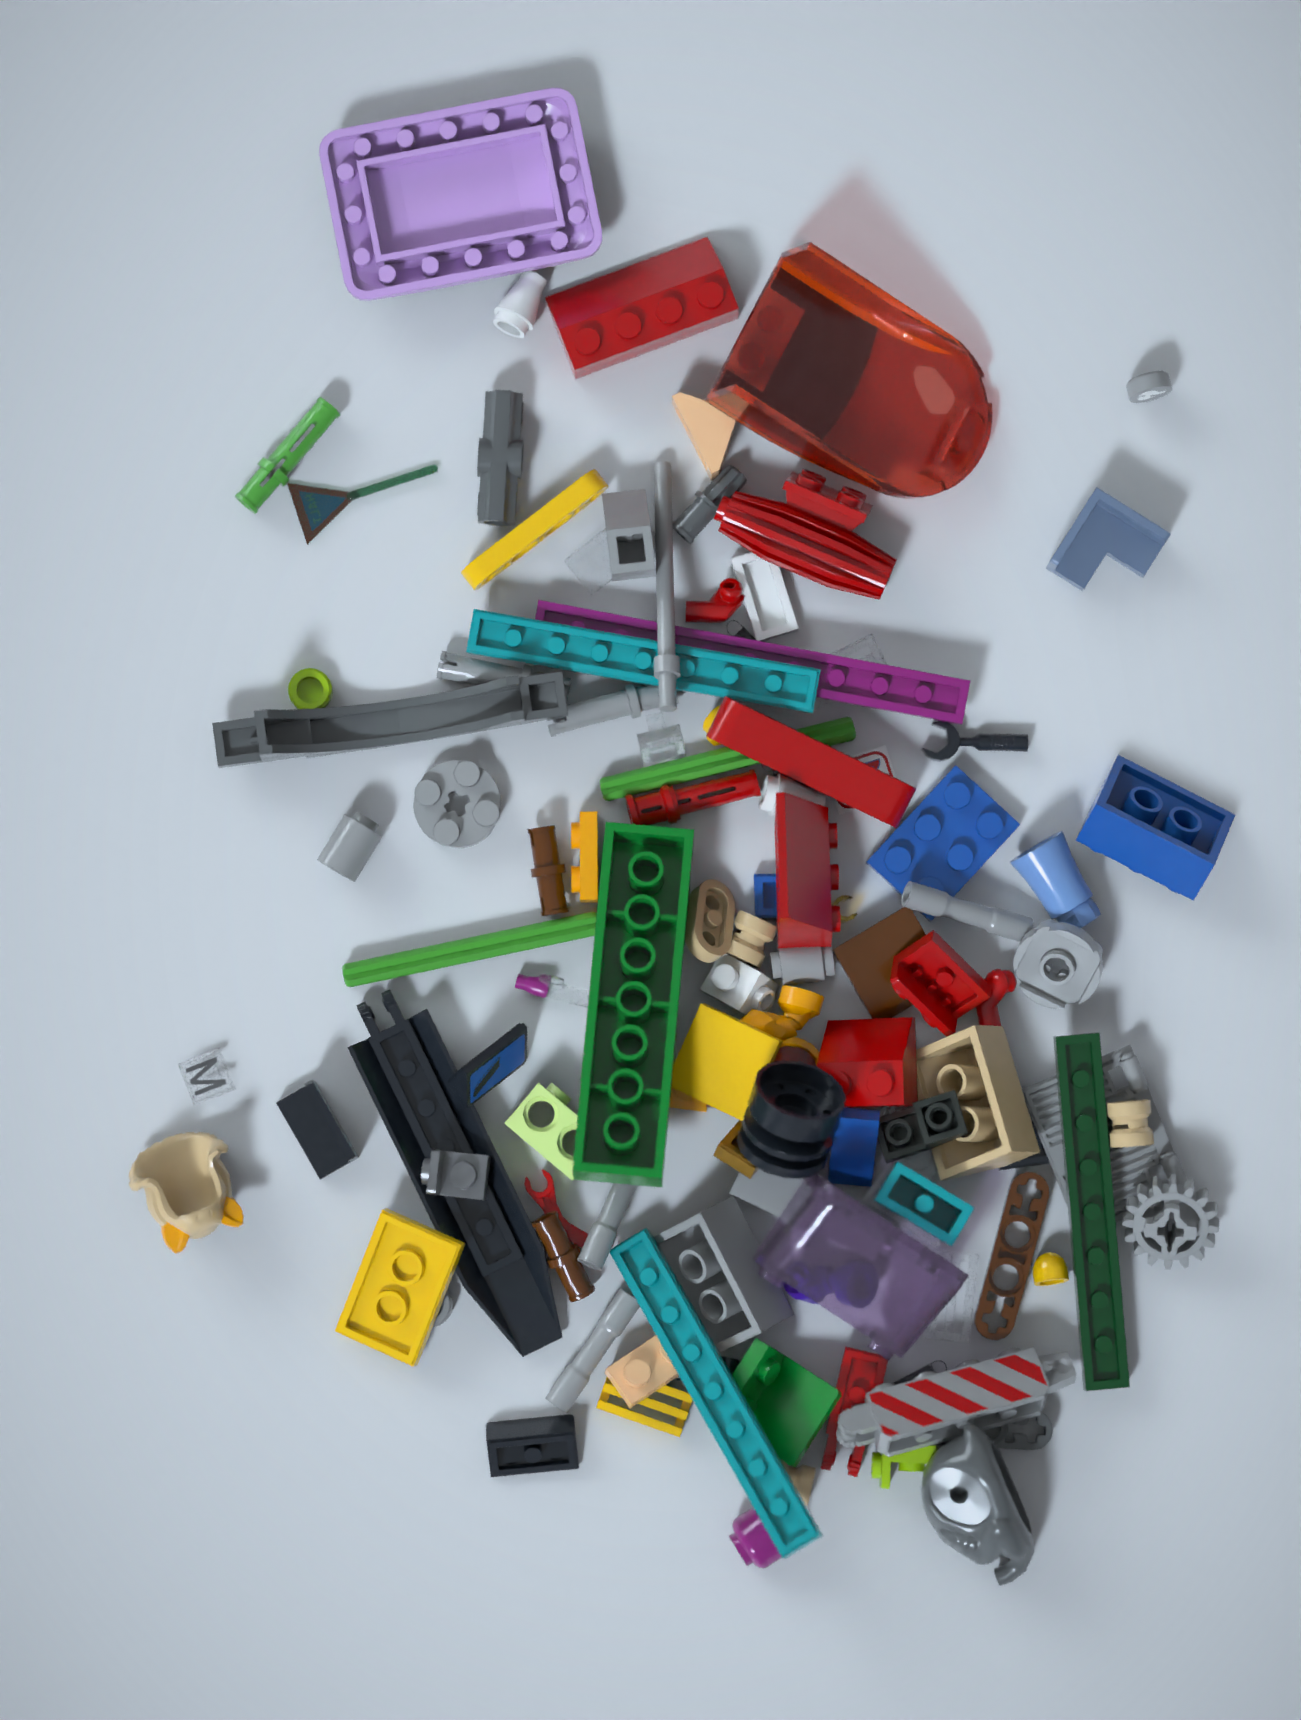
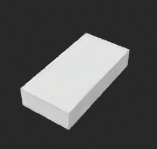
M752 552L731 558L736 578L743 587L742 595H745L743 601L756 641H765L798 631L799 628L780 567L761 559Z

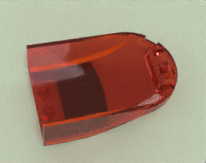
M812 242L782 252L705 399L707 403L741 425L794 455L887 496L904 499L931 496L946 491L964 480L976 467L987 447L991 433L993 412L992 402L988 403L982 377H985L974 356L959 340Z

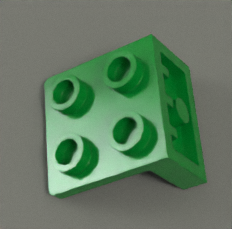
M755 1338L732 1376L779 1458L788 1465L797 1467L841 1398L842 1393L777 1349Z

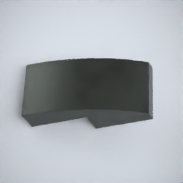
M955 1090L912 1103L913 1107L880 1117L878 1140L884 1161L887 1164L932 1149L968 1134Z

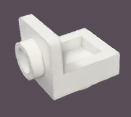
M724 954L716 960L700 990L746 1016L751 1009L767 1012L774 1003L779 984L756 969L728 954Z

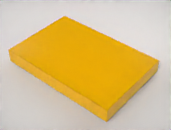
M388 1208L382 1209L335 1332L410 1366L418 1365L466 1243Z

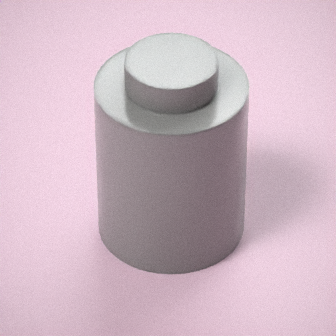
M356 812L353 818L344 815L317 860L345 878L355 882L382 838L375 833L379 825L359 812Z

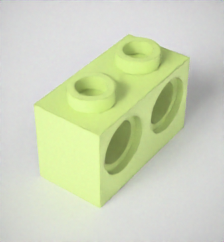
M551 1082L545 1089L538 1083L504 1124L569 1179L574 1181L572 1171L574 1156L565 1152L563 1139L568 1132L576 1130L578 1115L567 1107V1104L572 1099ZM538 1102L549 1103L554 1109V1119L546 1127L534 1126L529 1119L531 1107Z

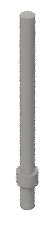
M659 461L654 463L658 656L654 658V677L658 679L659 710L672 712L677 709L676 679L680 677V658L675 653L671 464L666 461Z

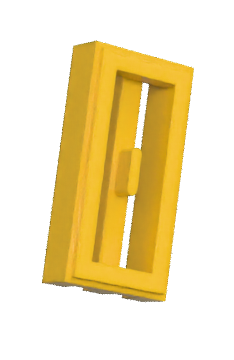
M606 1377L596 1408L680 1437L692 1398L688 1392L665 1385L657 1390V1392L682 1400L680 1409L648 1397L638 1403L677 1417L675 1424L672 1425L607 1402L610 1394L622 1397L609 1378Z

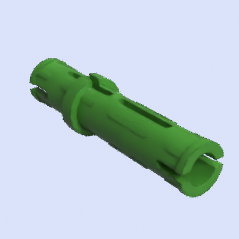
M319 397L314 406L290 431L268 459L263 457L258 462L260 468L242 490L235 495V498L256 514L259 511L258 509L279 485L284 487L288 483L289 478L287 476L307 452L312 449L334 420L338 419L340 413L330 403ZM314 424L315 427L293 452H290L295 443ZM282 459H285L286 461L281 465V467L273 474L269 481L263 487H261L260 484L265 480V478L273 471V469Z

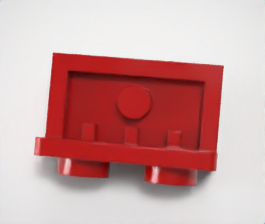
M934 930L893 958L890 981L894 991L902 999H908L921 1012L926 1023L933 1028L939 1029L946 1037L956 1032L958 1018L991 997L992 987Z

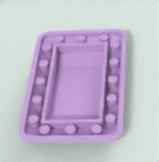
M548 88L337 129L329 132L322 139L319 146L321 166L344 283L348 292L354 298L361 301L441 289L578 261L593 256L601 246L602 229L578 108L574 97L564 89Z

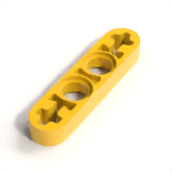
M596 469L587 472L475 558L462 570L461 574L474 590L480 589L601 496L608 489V484Z

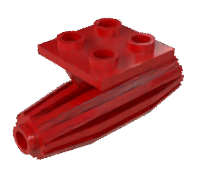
M802 469L799 474L793 471L785 480L782 489L786 490L787 503L735 491L732 498L723 496L714 520L721 522L719 532L761 559L821 585L880 600L897 559L853 532L858 525L865 522L873 505L865 502L867 495L847 486H843L838 491L824 485L826 482L824 476L807 469Z

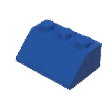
M1118 755L1085 818L1076 841L1088 846L1094 852L1101 853L1127 866L1131 871L1142 874L1164 885L1172 892L1181 894L1194 901L1217 861L1235 814Z

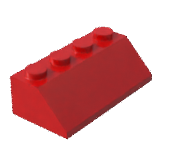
M708 237L545 297L575 380L736 320L739 313L737 302L723 266Z

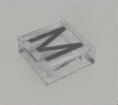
M220 1048L178 1064L193 1105L200 1104L236 1089Z

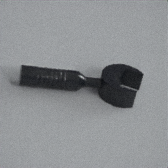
M937 721L931 725L946 731L948 745L938 753L922 748L926 757L938 762L952 758L959 749V746H973L979 751L1027 752L1028 734L979 733L973 738L960 737L959 732L950 723Z

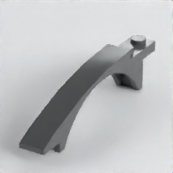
M561 671L519 677V675L509 676L467 688L371 704L317 709L254 711L255 717L216 722L212 723L218 768L305 756L306 758L464 735L568 716V709Z

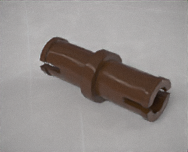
M555 825L527 829L535 867L531 869V876L537 879L542 910L541 916L569 912L562 873H565L566 869L565 864H560Z
M551 1211L536 1218L532 1222V1226L536 1229L548 1254L546 1262L549 1268L556 1270L569 1296V1301L576 1302L592 1294L595 1291V1287L591 1284L582 1263L577 1260L581 1252L578 1245L571 1243L558 1217V1212Z

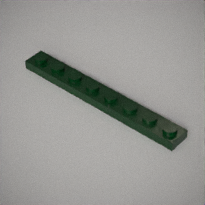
M1100 1033L1053 1036L1083 1390L1130 1387Z

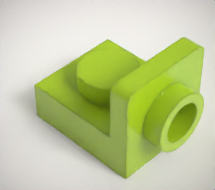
M930 1445L891 1457L879 1452H872L871 1478L879 1479V1487L881 1489H890L891 1462L899 1463L898 1471L924 1472L925 1463L927 1464L936 1452V1445Z

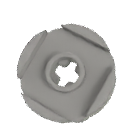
M449 760L439 763L424 774L415 788L413 809L417 823L428 838L443 846L460 849L474 846L491 834L499 819L501 796L497 784L486 770L477 766L472 761ZM457 792L460 797L467 795L470 799V802L464 806L466 813L462 816H458L455 811L447 812L445 810V805L450 802L449 795Z
M1047 919L1040 922L1038 927L1027 932L1021 939L1013 959L1014 973L1016 971L1017 977L1021 982L1019 986L1024 994L1039 1005L1053 1009L1065 1008L1066 1004H1074L1078 1001L1079 1005L1087 1001L1098 987L1103 972V950L1099 942L1079 927ZM1051 958H1061L1066 961L1065 964L1069 966L1070 970L1061 969L1059 973H1055L1051 970L1052 963L1048 960Z

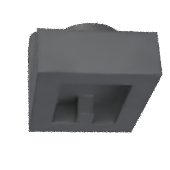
M432 1149L431 1158H424L421 1183L427 1185V1194L486 1200L491 1156Z

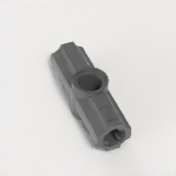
M495 390L486 391L483 438H479L477 477H480L477 516L478 523L504 527L515 525L518 479L522 478L524 442L520 440L521 424L523 423V393Z

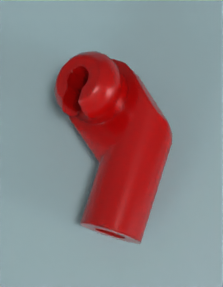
M735 578L724 579L720 583V588L709 601H686L685 622H726L743 603L745 595H742L743 587L740 581Z
M995 969L984 978L992 987L991 997L975 1007L979 1025L1001 1026L997 1005L1005 994L1013 992L1017 985L1016 976L1012 971Z

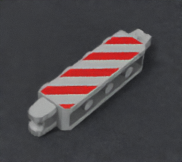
M1035 1347L1025 1350L1011 1348L1001 1352L996 1358L981 1362L974 1359L967 1360L957 1365L955 1369L941 1373L935 1371L924 1372L916 1376L912 1381L897 1385L894 1383H884L873 1388L871 1392L866 1393L864 1404L853 1406L852 1409L847 1408L846 1411L843 1410L842 1414H839V1426L836 1432L839 1444H842L843 1447H848V1449L849 1447L854 1448L856 1445L860 1447L875 1443L877 1452L891 1457L954 1439L963 1435L964 1426L968 1424H975L984 1431L1039 1416L1046 1405L1048 1394L1075 1383V1367L1068 1352L1038 1356Z

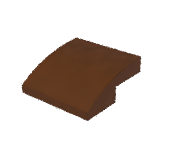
M906 907L901 908L832 950L871 1019L892 1018L913 1006L908 999L905 1000L898 996L890 981L894 956L926 935L913 911Z

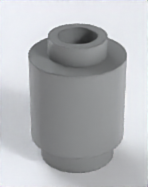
M832 945L831 947L778 948V952L770 953L773 979L781 978L782 985L791 986L823 982L825 977L835 976Z

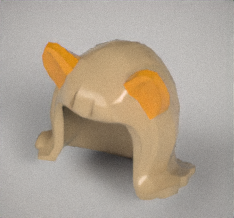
M186 1132L185 1134L179 1133L169 1136L139 1153L129 1172V1186L131 1190L138 1191L144 1188L148 1210L154 1220L161 1226L165 1244L175 1254L184 1250L188 1239L206 1237L214 1232L220 1224L230 1227L243 1225L244 1214L242 1208L232 1197L230 1175L220 1160V1154L228 1152L229 1146L223 1140L217 1139L213 1134Z

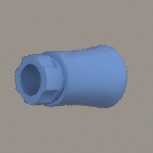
M1063 831L1046 838L1010 861L1011 865L1025 879L1041 901L1051 919L1082 928L1101 915L1096 903L1090 898L1093 896V893L1082 877Z

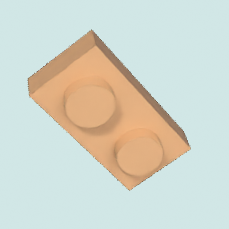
M656 1335L605 1370V1374L629 1408H632L679 1376Z

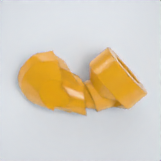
M783 985L777 1002L784 1012L783 1015L751 1009L740 1020L785 1042L787 1039L796 1037V1030H802L810 1019L820 1015L824 997L809 990Z

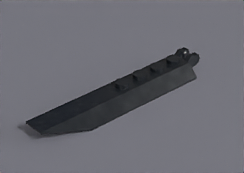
M389 989L381 993L383 997L382 1002L396 1025L380 1032L371 1007L364 1001L356 1006L371 1037L347 1048L435 1230L466 1243L455 1269L462 1286L521 1356L524 1357L562 1338L543 1246L474 1104L468 1108L464 1107L446 1085L448 1083L447 1080L457 1072V1069L428 1009L405 1020ZM432 1149L491 1156L486 1200L427 1194V1185L421 1183L424 1158H431Z

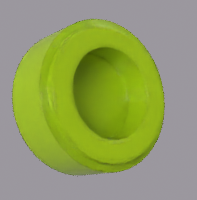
M306 668L298 671L291 678L288 685V695L297 709L326 708L332 699L333 688L329 678L322 671Z

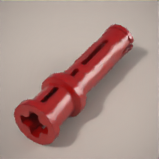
M752 769L748 772L713 779L676 790L672 786L664 785L661 786L659 792L635 798L632 794L625 795V802L631 824L650 826L668 821L672 825L681 820L680 815L718 807L754 796L758 797L761 796L755 770ZM730 787L734 788L729 792L698 799V796ZM689 798L688 802L681 804L677 803V801ZM660 805V809L641 813L643 809Z

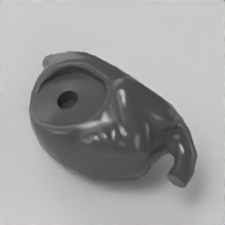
M968 1424L964 1426L963 1435L948 1441L929 1459L922 1476V1502L927 1518L941 1540L957 1552L981 1565L992 1563L999 1557L1010 1559L1006 1564L994 1568L995 1577L1001 1586L1014 1581L1026 1571L1034 1554V1539L1029 1518L1000 1450L986 1432L975 1424Z

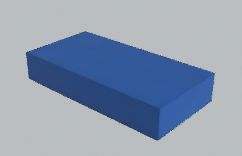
M855 1108L843 1109L830 1150L827 1183L872 1186L880 1111Z

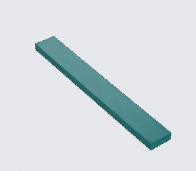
M478 609L473 610L466 653L659 687L658 679L654 677V658L658 656V641ZM675 644L676 656L680 658V677L676 679V690L721 698L726 696L733 700L812 714L814 712L821 669Z
M644 1228L613 1247L609 1252L781 1557L787 1559L823 1537L824 1535L650 1230Z

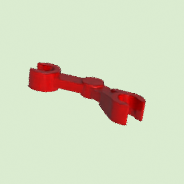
M542 1170L548 1182L547 1188L542 1192L534 1191L531 1188L528 1177H526L524 1185L528 1194L541 1207L544 1214L557 1211L570 1241L582 1248L588 1233L572 1225L563 1217L557 1205L553 1177L550 1173Z

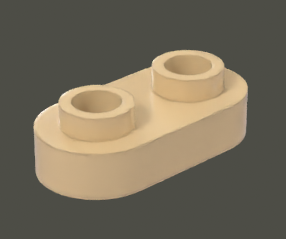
M713 879L704 881L691 892L689 897L685 931L686 945L697 959L706 963L715 962L726 954L731 947L735 900L731 891L720 881Z

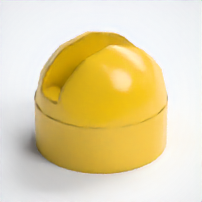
M1046 1252L1036 1259L1032 1269L1035 1286L1056 1285L1069 1281L1067 1264L1060 1255Z

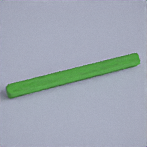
M851 717L795 729L829 746L853 741L856 737ZM723 747L603 777L600 779L599 784L604 800L612 801L624 798L625 795H636L660 789L664 785L672 786L761 763L728 747Z
M592 911L346 963L342 966L344 982L347 987H355L595 936L597 913Z

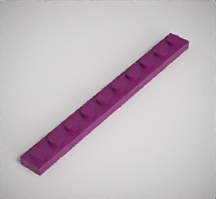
M538 600L535 620L658 641L657 622ZM675 625V644L821 669L816 698L959 725L963 723L970 680Z

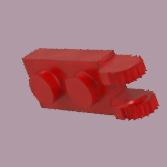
M845 1346L836 1383V1389L842 1393V1396L828 1418L825 1431L828 1437L820 1469L830 1471L835 1463L838 1442L836 1432L839 1426V1414H842V1411H846L847 1408L852 1409L853 1406L864 1404L866 1393L871 1392L876 1386L883 1384L889 1356ZM865 1445L860 1447L854 1446L852 1454H850L848 1459V1475L858 1477Z

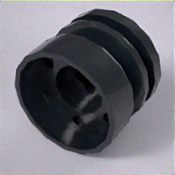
M781 1060L766 1064L757 1072L748 1107L746 1108L737 1137L740 1152L751 1164L762 1171L782 1178L801 1179L816 1175L826 1165L834 1133L837 1130L844 1109L846 1096L843 1087L829 1073L804 1062Z

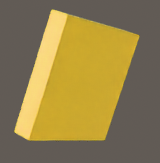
M701 1003L674 1062L672 1088L743 1121L757 1072L766 1064L774 1062L783 1040L708 1004Z

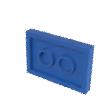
M955 765L866 861V864L901 896L906 884L912 881L944 891L954 897L1020 824ZM920 912L929 922L936 917Z

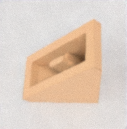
M679 392L672 396V405L710 480H713L721 472L738 417L718 404Z

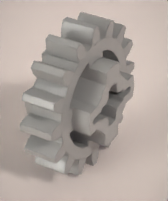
M1171 1174L1169 1183L1163 1184L1158 1176H1154L1153 1187L1150 1189L1140 1183L1137 1186L1138 1198L1132 1196L1127 1198L1126 1209L1128 1211L1123 1212L1122 1226L1126 1227L1125 1241L1134 1242V1255L1138 1256L1147 1252L1148 1264L1151 1266L1158 1258L1163 1259L1165 1269H1171L1173 1260H1179L1184 1268L1189 1267V1256L1191 1255L1199 1260L1204 1259V1246L1213 1248L1215 1245L1214 1233L1219 1232V1218L1215 1217L1217 1216V1203L1208 1202L1209 1190L1203 1188L1195 1192L1194 1179L1189 1178L1184 1185L1178 1184L1176 1174ZM1170 1212L1174 1213L1173 1221H1175L1172 1224V1231H1168L1167 1223Z

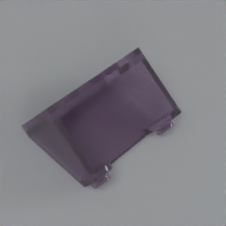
M817 1173L805 1178L752 1258L762 1266L758 1275L778 1288H781L783 1283L786 1282L871 1338L872 1340L868 1347L889 1361L894 1354L902 1358L955 1296L969 1276L955 1264L935 1253Z

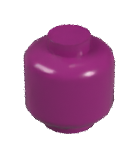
M754 1507L733 1521L732 1528L734 1533L729 1535V1538L747 1566L754 1563L756 1567L764 1569L782 1558Z

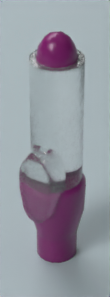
M518 974L515 983V988L525 990L538 997H547L588 1008L589 990L564 984V979L554 975L540 974L538 977Z

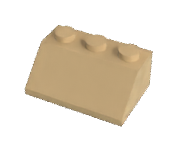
M974 1025L916 1050L918 1101L955 1090L968 1134L931 1149L940 1181L1004 1167L1040 1152L1003 1026Z

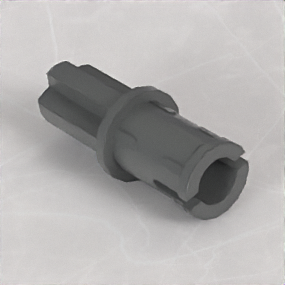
M726 466L702 493L700 491L695 493L697 498L675 522H672V528L685 541L691 544L695 537L715 517L723 496L732 498L734 492L740 491L746 484L747 479L734 466Z

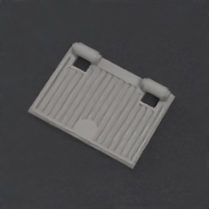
M1130 1045L1102 1056L1105 1102L1150 1099L1152 1113L1148 1117V1127L1153 1130L1154 1144L1133 1147H1110L1109 1143L1116 1223L1123 1220V1212L1128 1211L1126 1209L1128 1196L1138 1198L1137 1186L1140 1183L1149 1189L1153 1187V1181L1148 1169L1161 1164L1168 1182L1171 1174H1176L1178 1184L1184 1185L1187 1181L1149 1092L1148 1083L1137 1056L1134 1055ZM1122 1066L1129 1086L1116 1091L1108 1071ZM1057 1075L1022 1089L1027 1109L1067 1204ZM1107 1116L1109 1137V1133L1112 1131L1113 1125L1112 1120Z

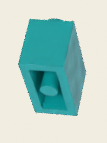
M898 1161L893 1164L873 1198V1201L948 1246L954 1244L974 1210V1207Z

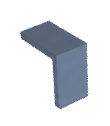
M1096 487L1046 569L1083 591L1105 555L1143 578L1171 534Z

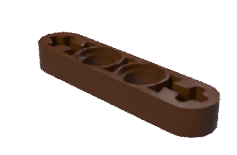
M1035 1172L1018 1174L1012 1179L1007 1191L974 1314L976 1330L981 1336L989 1340H1000L1007 1337L1011 1333L1017 1318L1049 1198L1047 1181ZM1028 1179L1034 1180L1035 1189L1041 1191L1040 1198L1031 1199L1027 1210L1028 1212H1037L1035 1221L1024 1215L1009 1214L1011 1205L1021 1209L1023 1195L1016 1193L1018 1185H1026ZM1016 1221L1024 1223L1030 1232L1028 1242L1019 1248L1009 1245L1005 1239L1007 1226ZM1004 1264L1013 1266L1018 1273V1282L1010 1290L999 1289L993 1280L995 1270ZM989 1290L1000 1297H1014L1011 1307L1005 1303L1002 1304L1000 1316L1007 1319L1005 1327H997L995 1333L988 1332V1324L982 1322L983 1314H991L996 1302L995 1300H986Z

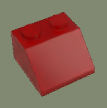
M915 1017L828 1020L817 1067L832 1075L843 1087L846 1096L844 1108L913 1106L912 1103L918 1101Z

